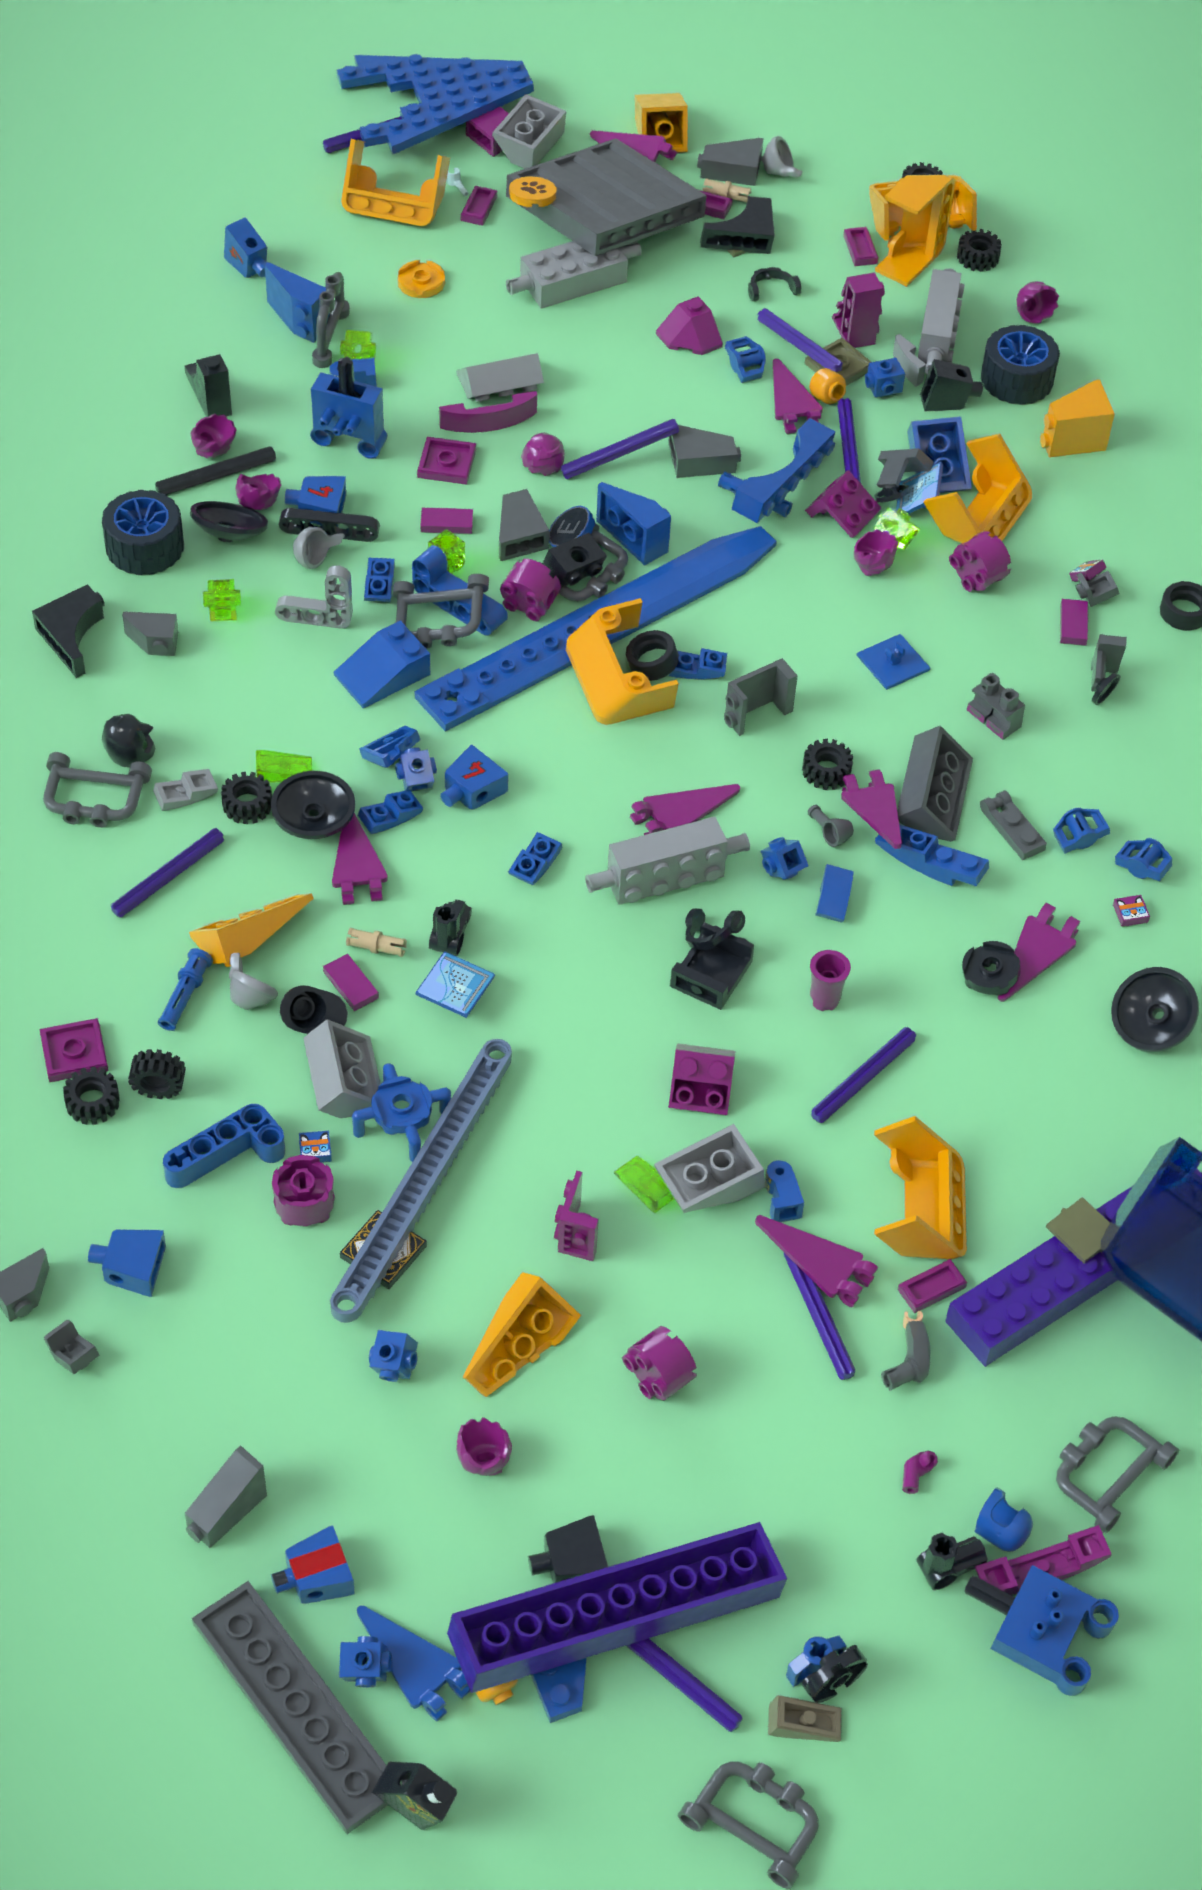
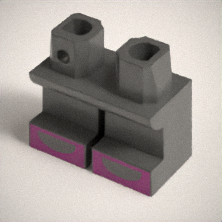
M994 673L984 677L981 683L972 689L975 697L974 700L968 703L967 711L983 724L986 723V727L1003 740L1022 727L1025 704L1019 700L1018 692L1014 689H1005L1000 685V678Z

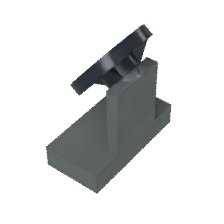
M919 448L881 451L878 460L884 465L877 486L882 488V490L874 495L875 501L879 503L889 502L909 494L910 489L908 485H899L904 472L930 471L933 461Z
M1103 634L1099 636L1091 662V691L1095 692L1092 702L1095 705L1101 704L1120 681L1121 676L1117 673L1126 649L1127 637ZM1106 672L1112 673L1110 676L1105 678Z

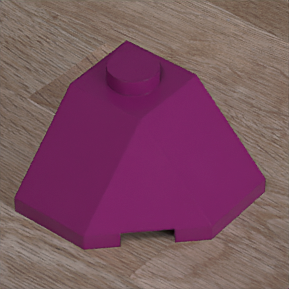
M699 296L677 304L656 330V335L668 349L678 350L679 347L692 349L694 354L704 355L723 347L712 311Z

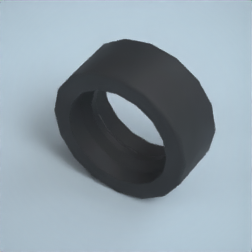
M1180 581L1168 586L1160 604V615L1164 621L1180 630H1195L1202 627V586L1188 581ZM1187 600L1196 604L1200 610L1186 612L1175 607L1172 602Z
M659 630L638 634L626 647L625 654L631 671L645 674L649 681L659 680L673 672L678 664L679 657L672 636ZM650 650H666L664 655L657 660L651 662L638 661L643 654Z

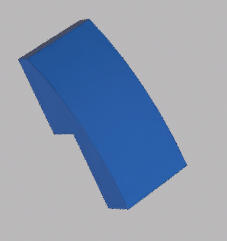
M368 558L364 601L391 602L395 559Z
M701 648L699 655L678 651V664L674 671L669 674L670 677L684 679L723 677L726 671L727 653Z
M410 790L386 794L384 803L360 807L358 817L368 831L374 834L412 819L423 811V807Z
M537 832L526 851L521 850L508 873L534 885L554 862L562 850V843Z
M826 864L820 887L821 893L815 913L816 916L841 923L844 921L854 871Z

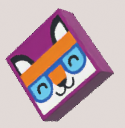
M1103 559L1086 561L1071 571L1069 575L1072 581L1076 582L1078 581L1076 574L1082 572L1087 581L1097 576L1107 567Z
M1142 895L1114 899L1113 907L1121 927L1149 922L1150 915Z

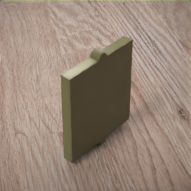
M1083 1197L1067 1209L1062 1208L1061 1213L1046 1224V1228L1084 1264L1099 1252H1105L1106 1247L1121 1235V1232Z

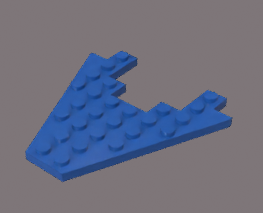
M413 54L409 57L354 55L356 66H346L343 69L336 70L342 89L386 81L390 92L414 90L419 104L412 103L400 107L402 120L393 119L385 123H370L359 127L362 141H365V147L388 143L392 154L403 151L534 92L533 82L523 61L470 59L467 57L460 59L422 57L419 54Z

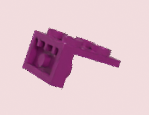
M848 470L835 479L805 511L811 518L819 512L824 515L828 511L844 531L853 538L881 510V506Z
M576 1170L574 1179H568L563 1195L566 1198L564 1205L559 1204L556 1211L555 1223L557 1225L554 1239L558 1240L559 1253L593 1261L597 1250L599 1219L587 1213H578L581 1204L583 1172Z

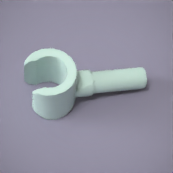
M454 168V173L448 172V185L456 186L463 196L467 197L469 193L462 185L460 169Z

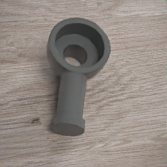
M813 805L809 808L808 815L822 826L824 839L831 847L843 844L853 835V825L849 820L829 819L818 805Z

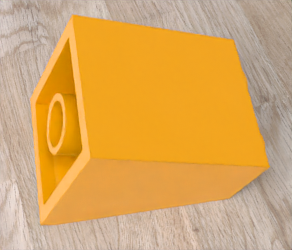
M680 93L635 95V120L638 134L663 136L666 139V143L673 146L672 149L676 150L677 153L688 152V106Z
M1094 380L1049 404L1048 414L1044 416V433L1040 435L1041 446L1046 449L1049 457L1106 451L1115 413L1100 380Z

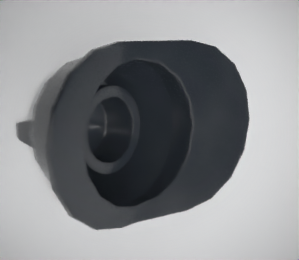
M299 985L290 989L284 995L280 1005V1015L285 1025L294 1031L309 1034L327 1019L343 1026L347 1022L348 1012L342 999L331 992L315 987Z

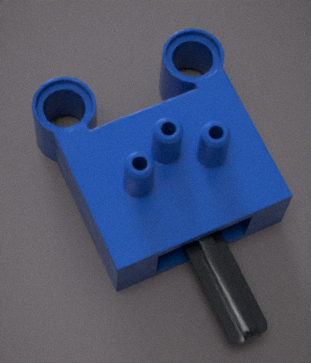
M346 356L338 360L339 377L320 372L311 388L313 429L310 436L320 446H328L335 435L341 436L344 434L359 438L358 451L364 457L373 459L378 456L387 440L383 418V388L354 381L353 361H351L350 357Z
M1034 1565L1031 1566L1016 1598L976 1576H972L969 1579L964 1591L967 1595L1006 1615L990 1649L1055 1683L1058 1689L1068 1696H1076L1081 1693L1091 1677V1668L1083 1658L1077 1656L1067 1659L1063 1658L1080 1622H1083L1084 1629L1090 1636L1104 1638L1110 1634L1119 1617L1118 1609L1111 1601L1096 1599ZM1093 1614H1103L1107 1618L1108 1624L1098 1623ZM1065 1671H1075L1079 1674L1081 1681H1071L1066 1676Z

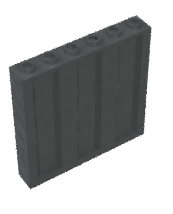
M616 138L507 175L506 197L509 199V186L515 179L532 176L544 178L554 183L557 188L556 200L550 205L538 207V204H532V207H521L594 256L705 217L706 195Z

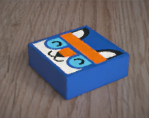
M329 1130L299 1133L301 1155L315 1156L320 1159V1162L332 1161Z

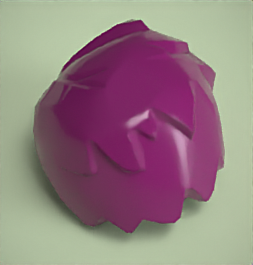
M1029 282L1017 294L1018 313L1026 322L1041 323L1043 319L1053 316L1054 310L1058 308L1057 301L1059 295L1056 289L1045 285L1043 282Z
M216 414L200 419L190 433L197 455L208 459L227 453L236 435L237 429L234 426V422L228 420L225 415L217 416Z
M539 433L532 436L521 454L524 467H527L531 473H541L544 476L560 471L565 457L562 442L556 436L548 433Z
M273 473L252 477L240 474L235 486L239 504L255 510H264L271 507L277 500L276 498L281 488V480L275 477Z
M876 529L873 532L868 531L856 542L854 546V559L866 576L880 574L891 567L898 546L896 536L890 535L888 531L881 532Z
M482 1417L479 1422L475 1419H470L465 1425H461L457 1436L456 1451L458 1459L466 1471L483 1476H493L500 1474L509 1462L512 1443L507 1431L502 1428L499 1422L491 1423L487 1418Z

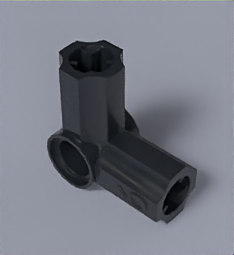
M457 899L453 902H448V904L445 903L443 906L436 907L433 913V929L429 939V949L439 952L445 951L458 956L464 940V931L472 914V908L464 901Z
M941 1532L932 1536L928 1549L922 1552L916 1561L931 1589L940 1590L952 1584L958 1576L975 1570V1566L987 1563L988 1558L981 1540H978L975 1536L957 1543L954 1536H947Z

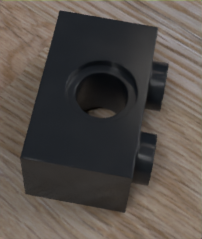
M587 533L549 549L542 564L551 570L549 575L553 579L555 576L559 579L562 588L567 585L573 586L585 577L596 576L601 572L607 555L590 533Z

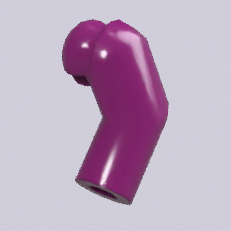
M922 1451L905 1462L903 1492L908 1494L918 1492L919 1478L931 1471L938 1463L937 1455L933 1451Z

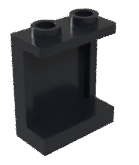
M704 922L700 927L699 938L702 935L708 937L714 933L717 934L721 928ZM730 934L713 949L703 951L691 948L683 962H676L672 968L670 987L722 1010L753 961L754 944L742 937Z

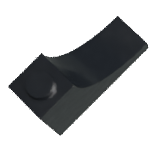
M748 196L745 209L735 218L717 223L704 222L700 247L770 254L775 236L771 198Z
M221 354L198 359L196 363L184 365L185 374L205 416L209 417L213 414L217 416H231L229 373Z
M88 584L32 611L36 631L76 678L85 674L83 655L78 649L81 639L89 628L104 619V600L100 593L94 592Z

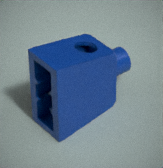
M116 1229L111 1234L108 1246L91 1244L88 1262L102 1264L104 1281L106 1283L152 1297L166 1249L164 1231Z

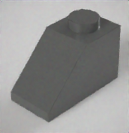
M123 612L124 632L148 655L175 656L178 639L176 614Z
M43 1248L0 1272V1308L10 1322L18 1317L28 1315L39 1304L50 1269L47 1254Z

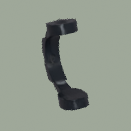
M778 267L761 268L754 271L751 282L748 283V294L751 301L759 300L757 282L765 278L767 280L771 278L783 279L788 283L794 295L801 293L799 277L797 275L791 276Z
M691 909L685 920L687 926L685 940L694 950L700 949L705 951L713 949L731 933H739L743 929L745 915L742 911L733 910L728 914L724 921V927L717 934L714 933L708 937L702 935L701 938H694L695 932L700 931V927L705 922V913L702 909Z

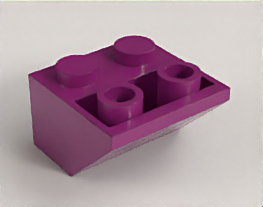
M677 1043L668 1107L727 1115L736 1051Z

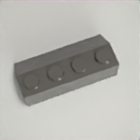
M941 726L914 736L897 813L899 822L904 826L938 836V839L952 842L956 840L973 757Z

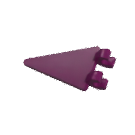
M596 130L590 132L591 138L599 144L616 138L654 163L659 154L669 160H674L677 151L672 149L673 146L666 143V139L663 136Z
M773 359L775 419L783 420L786 434L797 432L794 423L797 422L798 417L807 416V420L811 418L819 422L818 419H821L823 407L779 359Z
M880 769L869 771L872 782L868 783V787L861 789L858 788L854 774L843 776L846 787L842 788L841 799L893 848L900 849L902 841L894 785L891 783L885 784Z
M731 784L647 796L643 798V801H637L632 804V809L635 813L630 814V818L635 825L646 821L650 816L653 817L654 820L646 823L645 827L649 832L644 833V835L696 822L740 792V785Z
M355 813L349 824L341 830L332 877V886L334 888L341 887L343 905L354 904L353 886L369 884L371 902L383 900L381 883L388 880V875Z
M1047 902L1043 905L1037 917L1028 916L1014 951L1020 960L1021 972L1019 979L1007 994L998 995V1000L1001 1002L1006 1001L1075 948L1076 940L1074 938L1079 931L1077 927L1081 921L1070 916L1061 931L1050 926V923L1054 919L1052 914L1055 912L1056 907Z
M758 1215L755 1219V1224L829 1297L833 1298L838 1295L845 1305L852 1308L858 1301V1295L863 1288L856 1282L847 1281L853 1274L855 1279L865 1287H868L875 1277L873 1275L878 1270V1267L870 1261L862 1260V1253L762 1215Z

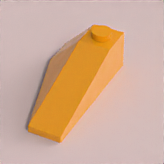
M312 893L297 894L263 906L264 911L256 909L238 914L240 920L238 918L226 921L220 920L190 931L189 934L201 950L211 955L213 964L224 963L225 967H230L232 953H240V957H244L254 952L314 898Z
M522 1272L501 1301L463 1378L483 1396H489L516 1375V1371L527 1363L536 1361L540 1358L539 1354L551 1345L556 1346L563 1341L581 1314L541 1277Z

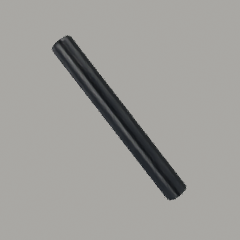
M268 446L157 481L155 488L158 493L167 495L275 461L276 454L273 447Z

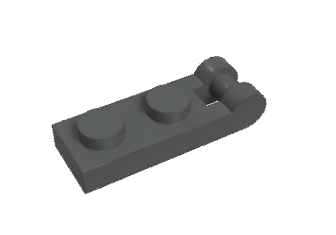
M1006 790L997 793L995 798L991 799L988 797L980 801V808L984 815L1022 861L1045 851L1047 843L1015 806L1010 794ZM999 807L1003 810V811L1000 812V813H999V811L997 810V808H999Z

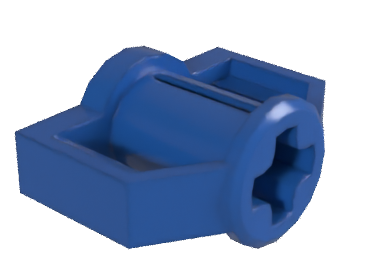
M747 336L726 341L725 349L729 355L731 367L737 373L741 383L762 378L766 362L762 346ZM745 346H748V347L751 348V349L744 350V351H741V352H738L737 350H735V349L742 348V347H745ZM758 364L761 366V368H757L745 372L744 368H748Z
M1073 808L1063 815L1053 829V832L1064 854L1077 848L1084 849L1092 846L1097 839L1109 835L1110 828L1099 809ZM1085 817H1092L1098 828L1091 829ZM1064 826H1068L1074 839L1068 841L1062 831Z
M1146 838L1145 840L1127 841L1115 856V864L1128 869L1137 878L1149 877L1160 882L1172 867V857L1159 841ZM1134 850H1140L1136 856L1129 857ZM1163 858L1157 868L1153 867L1157 859Z
M840 1635L828 1639L816 1636L810 1638L805 1643L803 1653L788 1664L786 1677L793 1687L802 1683L810 1674L817 1672L822 1667L819 1662L824 1656L832 1651H836L840 1655L846 1650L847 1646Z

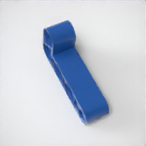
M435 545L430 546L412 562V583L417 593L467 588L468 583L447 571V557ZM483 593L481 622L476 631L489 636L508 619V614L500 603ZM472 599L432 602L463 623L468 624L470 622Z
M259 1104L246 1105L168 1151L163 1157L165 1180L173 1188H183L249 1148H252L264 1162L276 1163L285 1155L284 1132L263 1106Z

